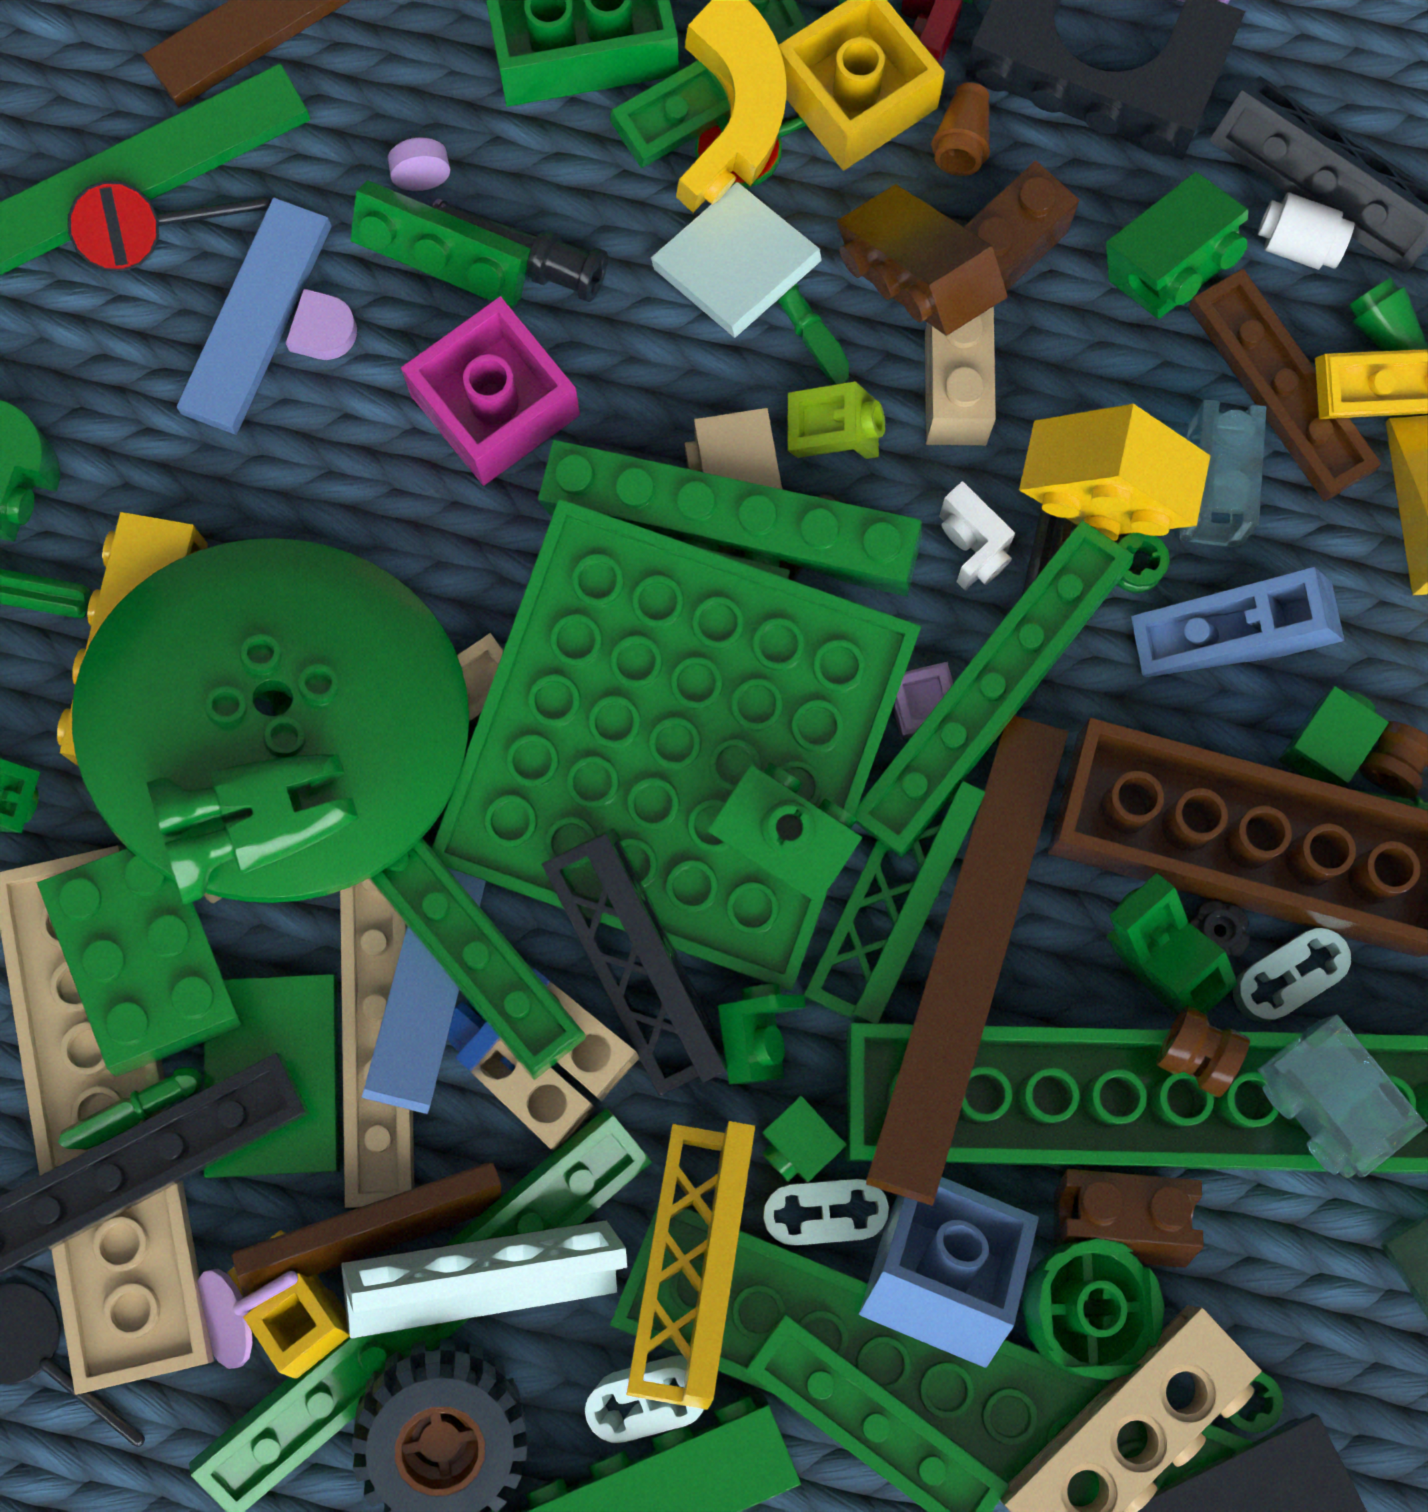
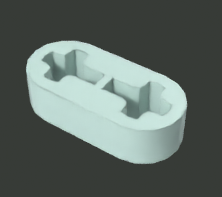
M1315 928L1290 940L1246 968L1237 976L1236 981L1238 985L1233 988V999L1237 1009L1246 1018L1255 1022H1269L1289 1014L1339 982L1347 974L1351 965V951L1347 942L1338 933L1324 928ZM1308 943L1315 950L1326 947L1330 951L1332 957L1325 962L1328 974L1323 969L1317 968L1301 976L1296 969V965L1311 955L1310 949L1307 946ZM1283 975L1288 985L1275 992L1272 996L1276 1007L1273 1008L1268 1002L1257 1005L1251 996L1258 988L1254 977L1257 976L1264 983Z
M851 1179L793 1184L778 1188L769 1196L764 1205L763 1220L771 1236L783 1244L807 1245L863 1240L873 1237L883 1229L888 1219L889 1206L882 1190L866 1185L867 1180ZM862 1190L864 1201H875L876 1215L866 1217L865 1228L854 1229L852 1218H830L829 1205L846 1204L851 1200V1191ZM793 1195L797 1196L798 1204L801 1207L821 1206L822 1219L801 1222L800 1233L789 1235L786 1224L775 1223L774 1210L784 1208L785 1197Z
M683 1355L646 1363L643 1381L669 1385L675 1377L678 1385L683 1387L687 1360ZM631 1368L605 1376L587 1398L585 1406L586 1421L592 1432L601 1439L611 1443L627 1442L687 1426L696 1421L704 1410L627 1396L626 1392ZM613 1394L619 1404L640 1401L631 1409L624 1420L618 1410L608 1411L605 1406Z

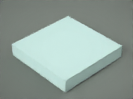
M736 182L717 203L711 204L654 254L651 260L655 271L735 338L821 261L820 249L741 184Z

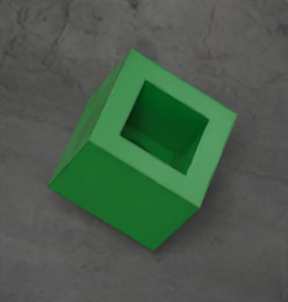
M802 1096L761 1134L770 1144L761 1152L762 1155L787 1182L796 1174L805 1183L809 1182L847 1145Z

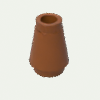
M964 83L956 88L955 94L931 143L937 166L951 175L968 176L976 173L980 169L981 164L990 155V94L980 84Z

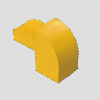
M280 1230L271 1238L286 1234V1232ZM233 1267L227 1273L242 1294L236 1270ZM298 1273V1280L294 1285L254 1307L243 1316L278 1372L295 1379L350 1337L347 1329L345 1309L335 1293L323 1285L317 1274L306 1277Z

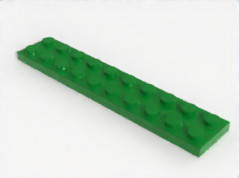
M658 1205L610 1323V1326L634 1336L637 1333ZM685 1208L670 1219L668 1232L683 1254L686 1255L707 1240L709 1227L700 1214ZM739 1231L718 1371L768 1392L771 1391L746 1373L745 1369L783 1315L786 1314L988 1469L1009 1483L1109 1384L1100 1379L1068 1374L1040 1354L1004 1340L987 1368H984L860 1316L859 1312L868 1283ZM666 1247L661 1272L676 1262ZM704 1254L690 1263L700 1278ZM682 1270L659 1285L657 1300L673 1323L696 1307L698 1292ZM655 1314L650 1340L665 1330ZM694 1320L679 1331L689 1346ZM671 1337L659 1345L682 1355ZM1139 1420L1130 1421L1120 1429L1117 1436V1447L1122 1457H1136L1145 1449L1148 1436L1143 1423ZM1209 1424L1201 1432L1206 1437L1202 1448L1189 1461L1179 1467H1176L1171 1462L1152 1482L1158 1487L1157 1490L1253 1442ZM1083 1470L1076 1473L1069 1481L1067 1495L1071 1505L1082 1507L1092 1503L1099 1492V1480L1096 1473L1092 1470Z

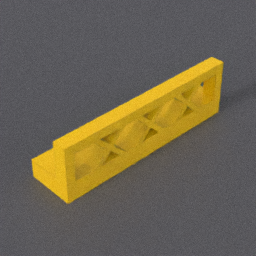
M729 1121L725 1133L672 1124L626 1392L627 1396L708 1410L714 1399L754 1138V1125ZM683 1144L721 1151L717 1174L696 1189L679 1167ZM677 1182L686 1196L673 1205ZM715 1188L712 1209L710 1210L701 1197ZM693 1204L709 1227L707 1240L684 1255L668 1232L671 1218ZM666 1247L676 1262L661 1272ZM704 1254L700 1278L690 1263ZM682 1270L698 1292L697 1303L694 1309L673 1323L657 1300L658 1288L660 1284ZM655 1314L665 1330L650 1340ZM694 1320L689 1346L679 1331ZM670 1337L687 1360L683 1388L643 1381L647 1354Z

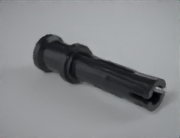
M437 199L431 206L531 248L527 263V275L532 278V282L545 285L550 281L577 291L579 299L591 302L599 292L608 265L607 251L596 247L590 252L562 241L561 234L550 230L548 232L543 231L537 236L448 204L447 201Z

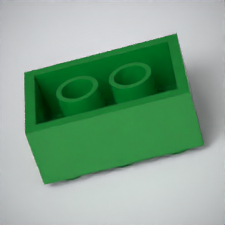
M486 0L506 107L668 78L679 71L678 36L670 0Z
M127 848L36 882L106 1068L115 1077L242 1027L193 902L183 903L176 881L147 865Z

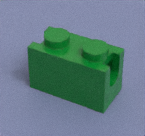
M1195 171L1106 242L1109 282L1159 320L1176 305H1184L1196 295L1200 286L1220 270L1231 268L1241 259L1245 250H1247V239L1239 233V226L1248 220V209Z

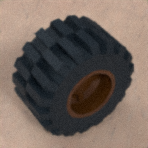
M440 1338V1350L428 1351L426 1341L424 1340L411 1344V1356L404 1360L398 1351L385 1360V1371L383 1374L377 1371L373 1372L366 1382L365 1396H360L352 1442V1453H355L353 1470L356 1481L365 1480L363 1496L371 1507L383 1501L384 1512H483V1508L488 1505L494 1512H498L507 1502L506 1486L516 1489L522 1477L521 1461H526V1425L519 1389L513 1378L506 1379L505 1366L495 1356L487 1363L483 1360L481 1347L468 1343L465 1353L455 1351V1339Z

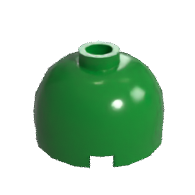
M1099 1238L1060 1245L1040 1259L1025 1284L1022 1312L1028 1336L1041 1356L1068 1374L1093 1379L1110 1380L1131 1374L1141 1365L1136 1363L1145 1355L1148 1347L1156 1346L1162 1334L1165 1306L1158 1279L1150 1267H1143L1137 1257L1129 1253L1133 1250L1123 1243Z

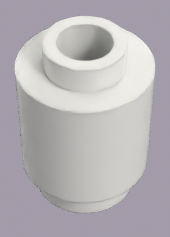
M1288 192L1282 203L1271 200L1261 221L1258 235L1267 238L1264 250L1318 270L1322 265L1336 269L1347 249L1355 223L1343 219L1342 211Z

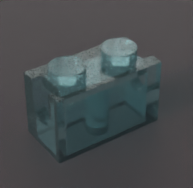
M1204 400L1188 426L1187 440L1211 455L1197 526L1181 528L1180 541L1241 548L1259 525L1266 406L1250 405L1246 413L1240 410L1219 413L1220 401ZM1212 512L1229 513L1230 523L1211 522Z
M1338 1015L1317 1021L1257 1069L1267 1081V1084L1263 1086V1091L1268 1100L1287 1119L1296 1117L1312 1137L1307 1142L1309 1150L1316 1160L1333 1175L1340 1172L1344 1178H1350L1355 1173L1359 1177L1367 1176L1428 1126Z

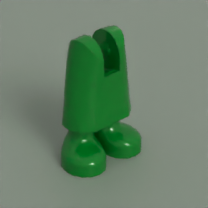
M300 755L251 762L210 771L213 787L198 790L183 789L169 778L164 777L146 782L164 840L179 836L195 825L217 817H221L225 826L224 829L207 834L183 837L165 842L183 903L187 904L200 900L207 891L210 872L216 866L235 858L241 874H245L307 848L358 820L359 817L353 798L337 799L303 810L298 796L300 792L320 787L343 777L345 772L339 755Z

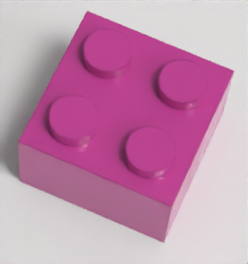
M501 296L401 367L411 397L483 486L580 416L576 387Z

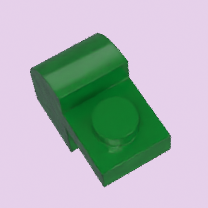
M0 400V539L15 542L20 525H25L32 515L35 500L34 486L57 492L60 481V467L54 448L28 416L14 405Z
M1158 873L1140 888L1130 891L1121 900L1118 908L1109 915L1114 930L1107 935V938L1115 952L1143 985L1177 1016L1187 1005L1206 1014L1238 985L1226 951L1188 922L1176 888Z

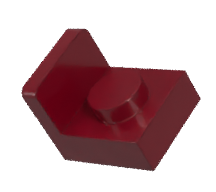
M903 0L901 13L904 16L916 19L912 32L938 64L942 66L959 24L963 0Z

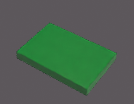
M330 974L224 980L242 1027L204 1042V1090L278 1053L282 1055L310 1114L205 1168L204 1178L340 1172L337 976Z

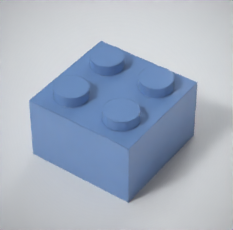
M941 1177L933 1206L898 1195L888 1214L859 1315L987 1368L1014 1327L1039 1217Z

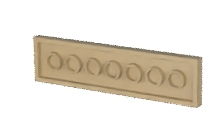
M120 846L0 872V933L40 1176L90 1150L66 1149L58 1144L63 1129L123 1098H130V1093L135 1090L140 1092L165 1079L162 1060L119 1077H115L106 1068L36 883L124 850ZM170 1105L152 1114L151 1118L169 1109ZM183 1181L51 1249L75 1395L214 1362L197 1282L199 1271Z

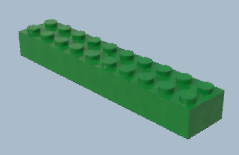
M851 1023L846 1030L845 1143L847 1145L845 1146V1161L872 1162L913 1029L912 1024ZM984 1026L946 1159V1164L1428 1174V1036L1240 1032L1250 1038L1249 1049L1233 1082L1226 1092L1217 1098L1200 1089L1196 1078L1182 1072L1174 1075L1156 1065L1159 1050L1169 1030Z

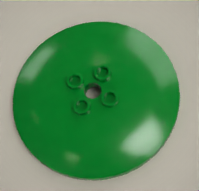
M278 538L249 539L206 548L172 562L138 584L115 606L90 642L79 669L72 704V737L76 759L85 787L97 811L110 830L130 851L147 865L174 881L176 879L165 842L183 837L207 834L224 829L225 826L221 817L199 823L179 836L164 840L146 782L164 777L169 778L183 789L198 790L213 787L210 771L251 762L300 755H339L345 775L331 783L298 793L302 809L304 810L337 799L353 798L359 819L307 848L245 874H241L235 858L216 866L210 872L206 893L245 902H292L326 896L363 882L395 863L419 842L444 810L455 789L462 768L469 730L468 694L462 667L450 639L430 609L393 575L365 559L323 544ZM276 690L285 693L291 699L292 704L281 715L267 716L255 708V700L266 691Z

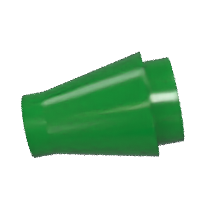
M1391 277L1348 305L1356 317L1352 323L1381 351L1428 349V344L1424 338L1405 286L1399 289Z

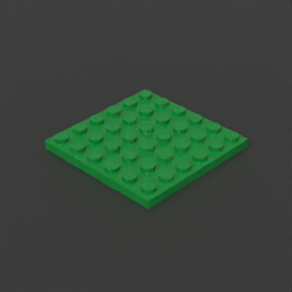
M559 499L468 747L455 789L450 797L435 838L432 851L448 868L564 909L542 863L614 828L674 949L770 984H780L781 988L792 991L826 894L819 904L708 832V829L750 765L752 764L763 772L769 762L799 780L802 785L796 794L817 808L823 799L826 798L854 816L921 626ZM588 856L562 868L574 893L599 901L603 885ZM608 897L607 904L612 905V903H611V901H610V899H609V897ZM581 905L586 917L593 919L595 910ZM603 913L601 923L625 931L618 917Z

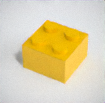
M847 0L778 45L785 66L787 82L786 100L843 171L938 109L945 71L887 0Z
M1135 404L1034 420L1019 490L1040 502L1042 510L1046 513L1066 518L1076 525L1083 520L1113 541L1117 540L1121 534L1130 533L1163 536L1168 534L1169 529L1197 526L1211 455Z

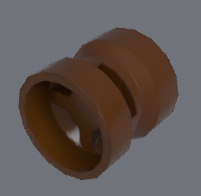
M1187 1005L1182 1009L1169 1029L1159 1050L1156 1065L1174 1075L1182 1072L1196 1078L1200 1089L1218 1098L1226 1092L1237 1075L1249 1049L1250 1038L1232 1028L1220 1030L1210 1025L1206 1014Z

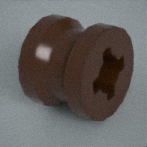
M1388 721V725L1377 740L1378 745L1376 749L1368 753L1360 765L1359 771L1366 779L1381 789L1394 795L1413 798L1418 795L1423 786L1421 774L1425 767H1428V735L1405 723Z

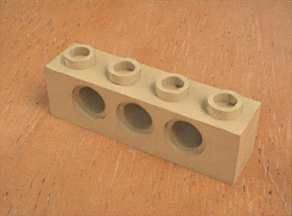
M1187 1305L1162 1330L1156 1346L1148 1347L1145 1355L1136 1363L1141 1365L1131 1374L1114 1378L1008 1483L1010 1486L1000 1499V1502L1010 1512H1138L1151 1500L1158 1487L1152 1481L1171 1462L1176 1467H1179L1189 1461L1206 1441V1437L1201 1432L1220 1413L1224 1418H1228L1247 1403L1254 1393V1388L1250 1385V1382L1262 1370L1203 1308ZM1186 1371L1195 1383V1396L1187 1407L1174 1410L1167 1400L1166 1387L1169 1380L1175 1374ZM1139 1420L1147 1431L1146 1447L1138 1456L1124 1458L1117 1447L1118 1433L1126 1423ZM1092 1470L1096 1473L1099 1480L1097 1497L1086 1506L1077 1507L1071 1505L1067 1495L1069 1481L1080 1471Z

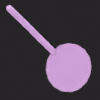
M211 1269L202 1273L197 1282L213 1355L219 1363L230 1369L239 1368L247 1362L252 1349V1330L243 1316L249 1310L294 1285L298 1280V1275L294 1271H288L245 1298L242 1297L239 1288L231 1277L222 1270Z

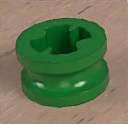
M1131 533L1123 537L1118 544L1134 555L1138 550L1145 552L1150 556L1146 565H1154V570L1145 568L1140 575L1133 574L1127 570L1116 585L1122 590L1134 594L1145 593L1155 588L1168 569L1170 559L1167 547L1156 536Z
M1260 1372L1250 1382V1385L1254 1381L1261 1387V1389L1256 1391V1395L1265 1397L1262 1411L1250 1410L1246 1419L1241 1418L1237 1412L1228 1418H1224L1227 1423L1237 1429L1252 1433L1267 1431L1278 1422L1282 1415L1284 1400L1281 1389L1273 1378L1263 1372Z

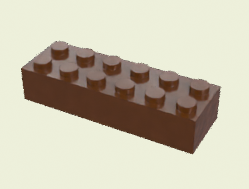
M1090 718L1078 733L1047 854L1143 881H1148L1158 873L1171 883L1176 890L1211 900H1221L1225 904H1235L1243 909L1307 927L1329 929L1343 937L1418 958L1428 955L1427 810Z

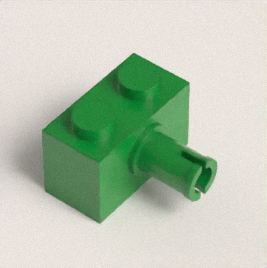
M769 762L763 772L751 764L708 829V832L819 904L862 839V836L851 830L857 819L826 798L823 799L817 808L800 797L796 792L802 783L773 763Z

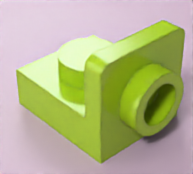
M856 381L788 393V451L795 457L801 458L853 449L865 459L879 456V437H882L885 433L884 411L880 402Z

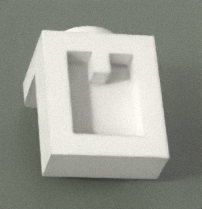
M962 481L944 498L939 517L944 521L942 523L944 532L955 545L962 550L967 551L971 548L976 552L961 567L956 581L964 590H967L978 579L985 585L988 584L1009 564L1012 558L1007 552L1015 532Z

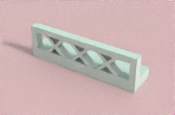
M606 1220L341 1263L347 1329L350 1338L617 1293L616 1270L627 1268L626 1248Z

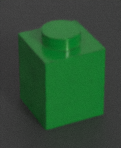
M1334 686L1317 701L1278 761L1300 776L1344 787L1350 782L1389 722L1375 713V705L1363 695L1351 690L1342 691Z

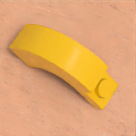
M711 0L687 28L685 48L716 76L723 86L730 104V121L724 131L679 179L676 198L693 213L705 200L714 205L724 196L736 180V177L731 173L732 171L749 186L754 183L770 158L784 116L787 82L782 54L768 23L749 0Z

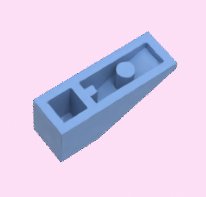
M1315 567L1131 616L1142 675L1145 677L1282 657L1345 641L1332 581Z

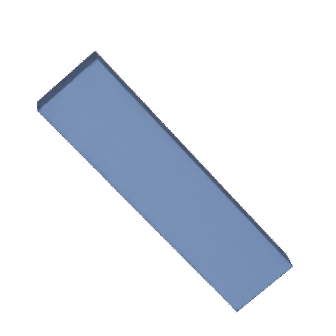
M276 198L272 199L176 406L181 415L237 435L332 227L328 217Z
M447 867L480 907L486 881ZM408 926L361 1098L428 1114L459 989Z

